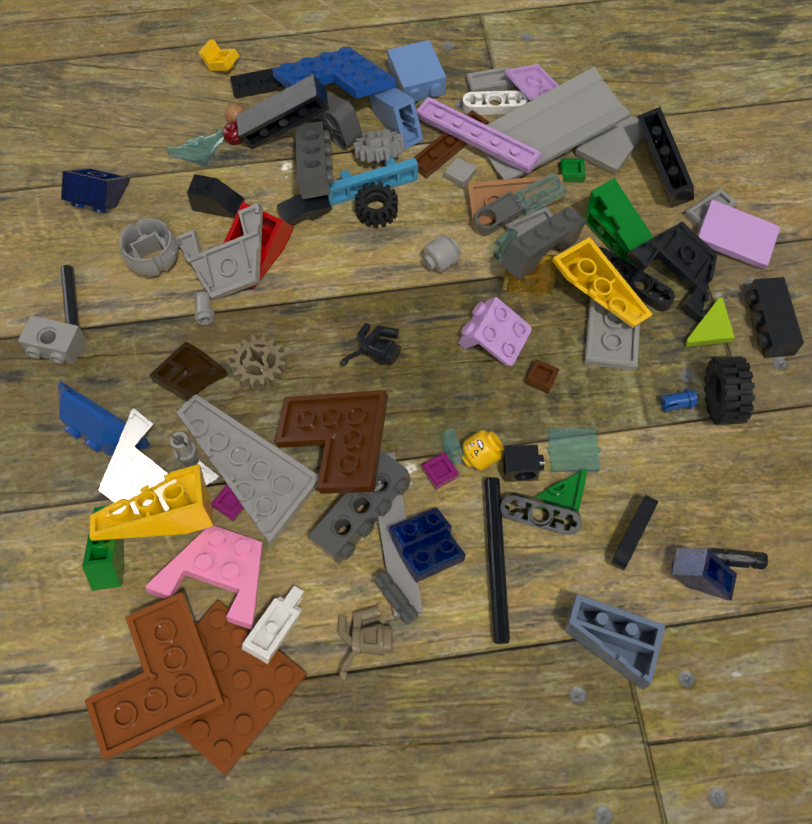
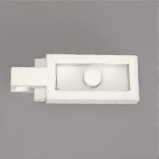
M293 586L285 599L280 596L278 599L275 598L243 642L242 650L268 664L300 617L302 608L298 606L303 599L304 591Z

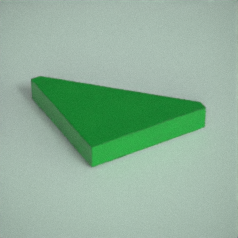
M582 469L581 472L556 483L535 497L570 506L579 511L588 469ZM543 506L536 507V509L549 512L548 509ZM568 514L567 517L573 518V515Z

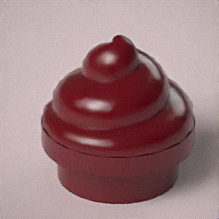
M231 121L227 123L222 131L224 139L231 145L241 144L243 140L238 136L237 122Z

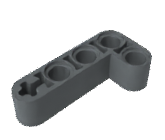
M327 93L329 110L311 118L310 121H323L324 127L329 128L335 144L340 149L346 150L356 142V138L361 137L362 129L354 107L348 101Z

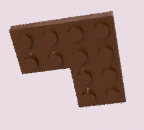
M385 390L285 397L275 443L279 448L325 445L317 489L321 494L374 492L388 394Z

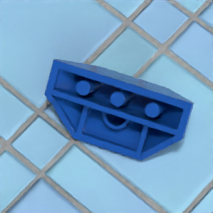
M60 381L57 385L59 418L66 426L64 431L76 440L79 437L84 439V444L95 453L102 451L108 456L113 455L126 423ZM145 436L135 446L138 450L147 449L150 445Z

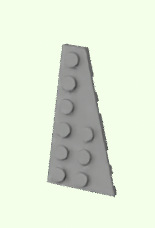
M195 394L177 411L179 418L233 491L268 543L272 545L316 489L319 475Z

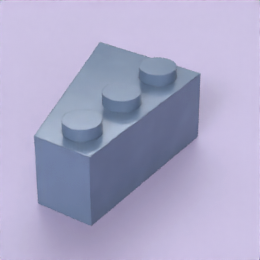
M577 594L571 604L564 631L642 690L651 685L666 625Z

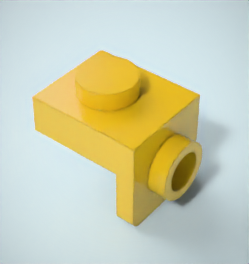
M210 39L199 51V55L210 71H229L234 67V62L239 58L236 49H220L214 39Z

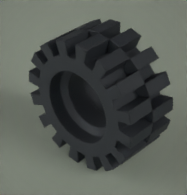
M371 182V187H368L367 184L363 185V190L359 188L358 194L355 195L357 218H360L362 224L366 222L367 227L374 224V228H378V224H381L383 228L386 227V222L389 224L393 223V218L396 219L398 213V196L395 190H390V185L388 184L383 187V182H379L378 186H375V182ZM372 202H382L386 204L384 207L379 209H373L368 207V205Z

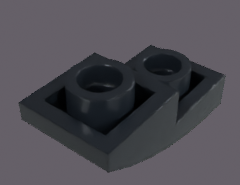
M301 194L277 205L282 220L290 225H294L306 217L313 221L333 209L327 195L302 199Z

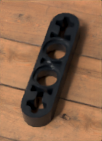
M598 247L615 269L621 268L626 272V275L622 277L642 302L658 311H666L671 307L675 299V293L670 287L641 271L608 249ZM642 281L647 285V288L638 289L634 283ZM664 296L666 299H663L662 301L658 299Z

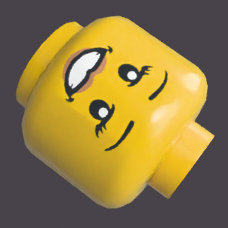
M480 430L464 441V453L461 456L468 467L471 468L473 466L477 470L482 471L501 459V451L504 447L499 437L493 431Z

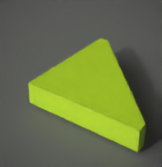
M723 297L718 298L685 343L686 347L728 343L734 340L735 336Z

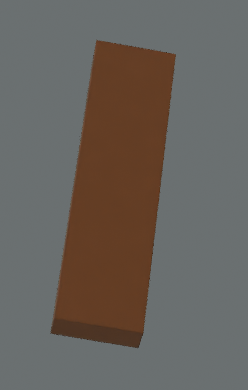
M473 110L467 114V116L485 125L489 124V121ZM444 132L414 157L418 163V173L427 179L467 146L468 143Z

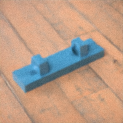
M390 157L389 161L384 160L385 167L351 176L349 170L340 172L341 179L334 181V184H330L331 194L327 195L331 206L355 199L359 188L363 190V185L365 184L371 187V182H375V186H378L379 182H383V187L388 184L390 188L417 181L418 163L416 159L412 158L396 163L394 158Z

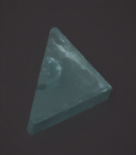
M219 129L216 134L205 138L200 136L188 140L186 144L175 148L169 146L167 153L169 156L207 167L224 138L223 130Z

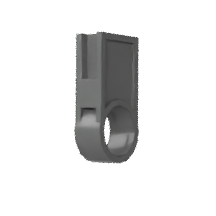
M509 191L485 207L480 208L476 212L474 226L482 234L493 233L498 228L522 215L521 211L524 208ZM482 215H489L494 218L495 223L492 226H483L479 223L478 218Z

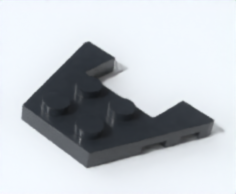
M678 223L626 254L625 257L641 271L646 269L656 256L663 265L670 269L680 281L684 282L691 289L681 308L696 322L704 318L706 311L703 308L709 298L708 285L713 279L718 254L685 223Z

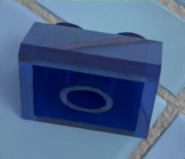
M92 168L65 170L62 172L61 200L69 201L70 205L74 207H85L86 205L92 207L93 211L104 213L107 212V209L118 206L130 182V177Z

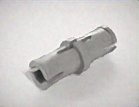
M184 432L174 433V438L170 437V445L174 448L173 453L176 459H179L185 468L194 466V462L198 463L200 461L196 454L195 445L188 440Z

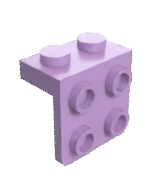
M497 297L486 302H479L472 311L474 315L471 321L462 328L461 333L463 335L458 344L465 349L480 344L505 366L513 365L531 333V326Z

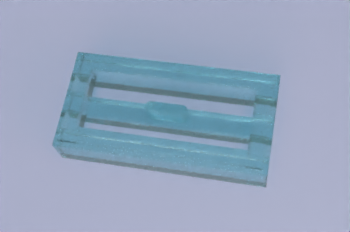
M553 172L515 192L513 195L524 208L523 213L526 216L566 195L567 189L556 173ZM554 181L555 184L538 191L537 193L533 194L532 196L526 199L523 198L524 196L532 193L533 191Z

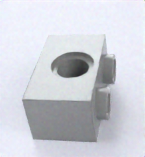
M30 315L18 342L25 350V354L32 358L40 359V357H43L57 364L69 363L75 365L86 337L79 326Z

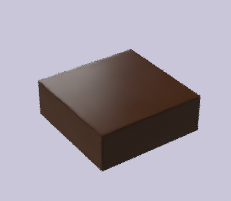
M535 359L525 384L549 394L560 369Z

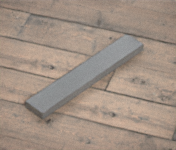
M395 452L386 453L396 461ZM380 484L375 488V491L382 492L388 485ZM398 494L391 502L392 507L385 516L378 517L386 570L393 578V584L396 583L410 601L409 605H413L420 615L423 614L407 518L403 496ZM393 608L394 618H401L400 612L397 613Z

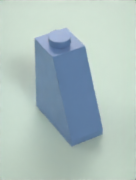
M395 87L369 95L373 113L386 129H390L391 132L398 131V134L402 133L405 149L423 141L413 97Z

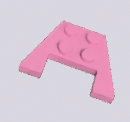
M217 526L206 528L146 585V591L149 594L167 599L175 595L184 577L189 576L237 593L226 616L227 621L252 630L255 621L257 588L263 550L262 542Z

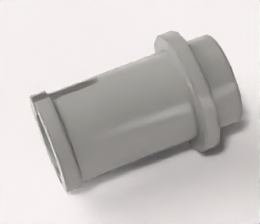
M198 292L194 295L196 306L194 317L200 325H209L215 318V313L211 310L210 295L207 292Z

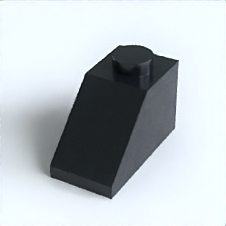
M194 174L187 190L192 210L196 212L235 219L241 203L245 202L244 197L218 178Z

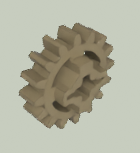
M262 335L260 340H256L255 336H252L249 343L243 339V347L235 346L236 354L230 355L232 362L230 368L235 380H240L243 387L250 384L252 390H255L257 385H261V388L266 390L267 383L275 386L274 379H282V371L287 370V357L282 345H276L274 338L267 342L265 335Z

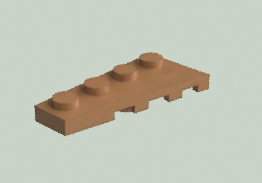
M562 174L472 182L467 185L473 230L476 229L474 226L476 212L509 191L524 208L521 211L522 214L563 201L565 198ZM482 215L478 218L479 223L483 226L495 223L494 218L489 215Z

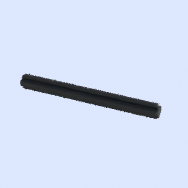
M488 477L485 479L484 485L493 642L501 645L509 643L510 632L503 524L500 509V480L497 477Z

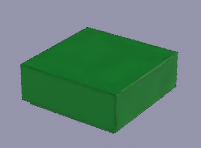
M561 158L560 174H562L563 182H585L584 159Z

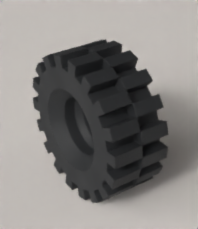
M713 357L708 362V367L705 370L707 376H704V382H706L704 387L706 397L704 399L705 403H707V413H710L709 418L711 421L713 420L715 425L744 424L752 416L750 412L754 409L752 401H755V395L753 394L755 383H752L753 372L749 371L751 366L749 363H746L747 359L745 357Z

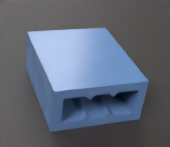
M430 40L387 50L388 68L391 75L396 78L397 89L413 97L414 102L427 99V97L431 98L446 94V75Z

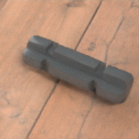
M387 571L380 573L375 578L376 585L380 590H384V596L396 612H400V617L405 624H411L419 617L417 610L413 605H409L410 601L396 583L393 584V578Z

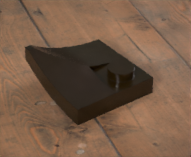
M185 341L149 376L154 383L188 401L200 390L217 380L225 378L228 374L214 359Z

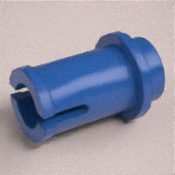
M688 388L680 393L661 396V401H665L661 402L664 412L681 408L690 410L698 404L696 392Z

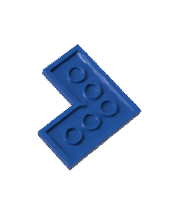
M342 47L339 51L332 53L323 52L320 56L313 58L305 57L295 63H283L280 67L272 69L273 77L286 88L314 74L323 85L334 82L356 99L396 87V78L351 47Z

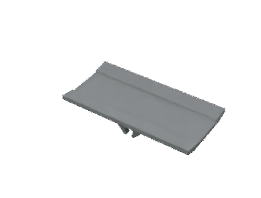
M594 66L487 124V126L542 152V158L533 168L535 169L555 157L559 158L561 154L568 153L570 149L631 117V113L619 102ZM485 153L502 180L516 179L526 174Z

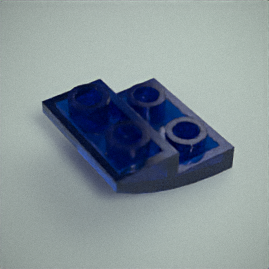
M437 507L392 525L388 530L403 563L416 583L465 560L466 554L451 535L452 526Z

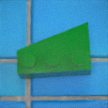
M615 178L591 191L584 219L587 220L585 224L611 252L634 265L625 257L626 254L646 241L653 239V235Z

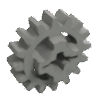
M390 129L368 131L366 134L361 135L362 138H356V142L353 143L356 158H360V161L367 159L368 163H379L383 160L389 161L390 157L396 158L397 154L403 153L402 149H405L402 133L398 134V131L391 132Z

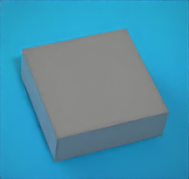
M457 157L444 172V178L464 188L476 174L477 167Z

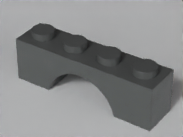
M569 207L564 208L510 241L500 265L520 280L534 271L541 259L554 246L564 251L575 244L587 220L580 216L577 211Z

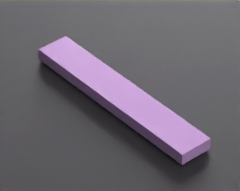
M427 97L416 110L418 119L527 174L532 171L542 158V152L430 97Z

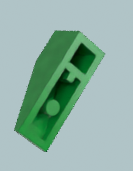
M107 506L95 507L93 514ZM89 530L82 568L91 590L121 587L124 571V538L92 541L89 537Z

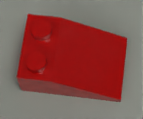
M242 202L238 211L251 205ZM264 211L260 280L283 252L294 229L289 223ZM238 212L224 243L244 235Z

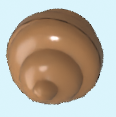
M237 103L231 105L224 114L227 118V123L231 121L237 122L236 115L245 111V107L243 105L239 106Z

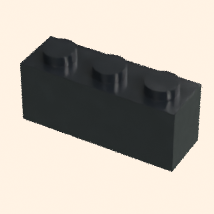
M785 278L754 279L749 289L746 290L745 300L750 305L752 312L751 322L756 327L758 334V347L762 349L764 358L795 356L804 344Z

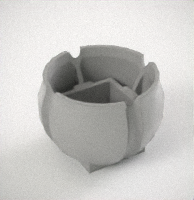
M154 218L139 219L137 226L129 224L121 233L119 240L120 254L128 268L135 273L147 276L150 279L154 276H159L164 271L167 272L175 266L174 263L178 256V242L170 228L162 221ZM159 249H162V252L155 257L141 259Z

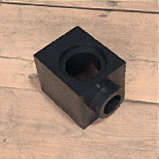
M538 445L504 447L502 459L505 482L537 481L540 471H544V456L539 454Z

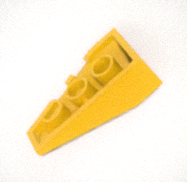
M590 237L553 257L552 262L569 282L632 328L653 315Z
M197 464L172 471L165 475V480L151 488L149 485L140 488V494L129 500L120 499L90 515V539L95 541L180 535L213 527L212 505L200 465Z

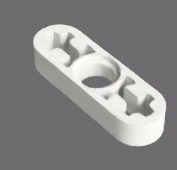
M521 91L468 92L463 96L462 109L466 114L472 110L479 115L508 114L526 104L528 99ZM492 100L499 101L501 104L494 106L491 105L489 102Z

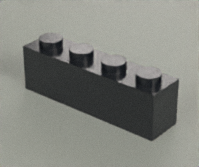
M312 74L236 115L238 136L251 149H254L329 110L326 88Z
M661 107L638 115L640 134L670 207L673 208L694 200V185Z

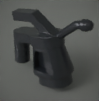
M365 323L357 333L361 349L343 358L341 365H347L350 359L360 354L370 356L381 364L393 365L400 355L401 346L396 344L394 340L383 339L381 336L398 339L399 329L377 325L373 332L365 339V336L371 329L370 324Z

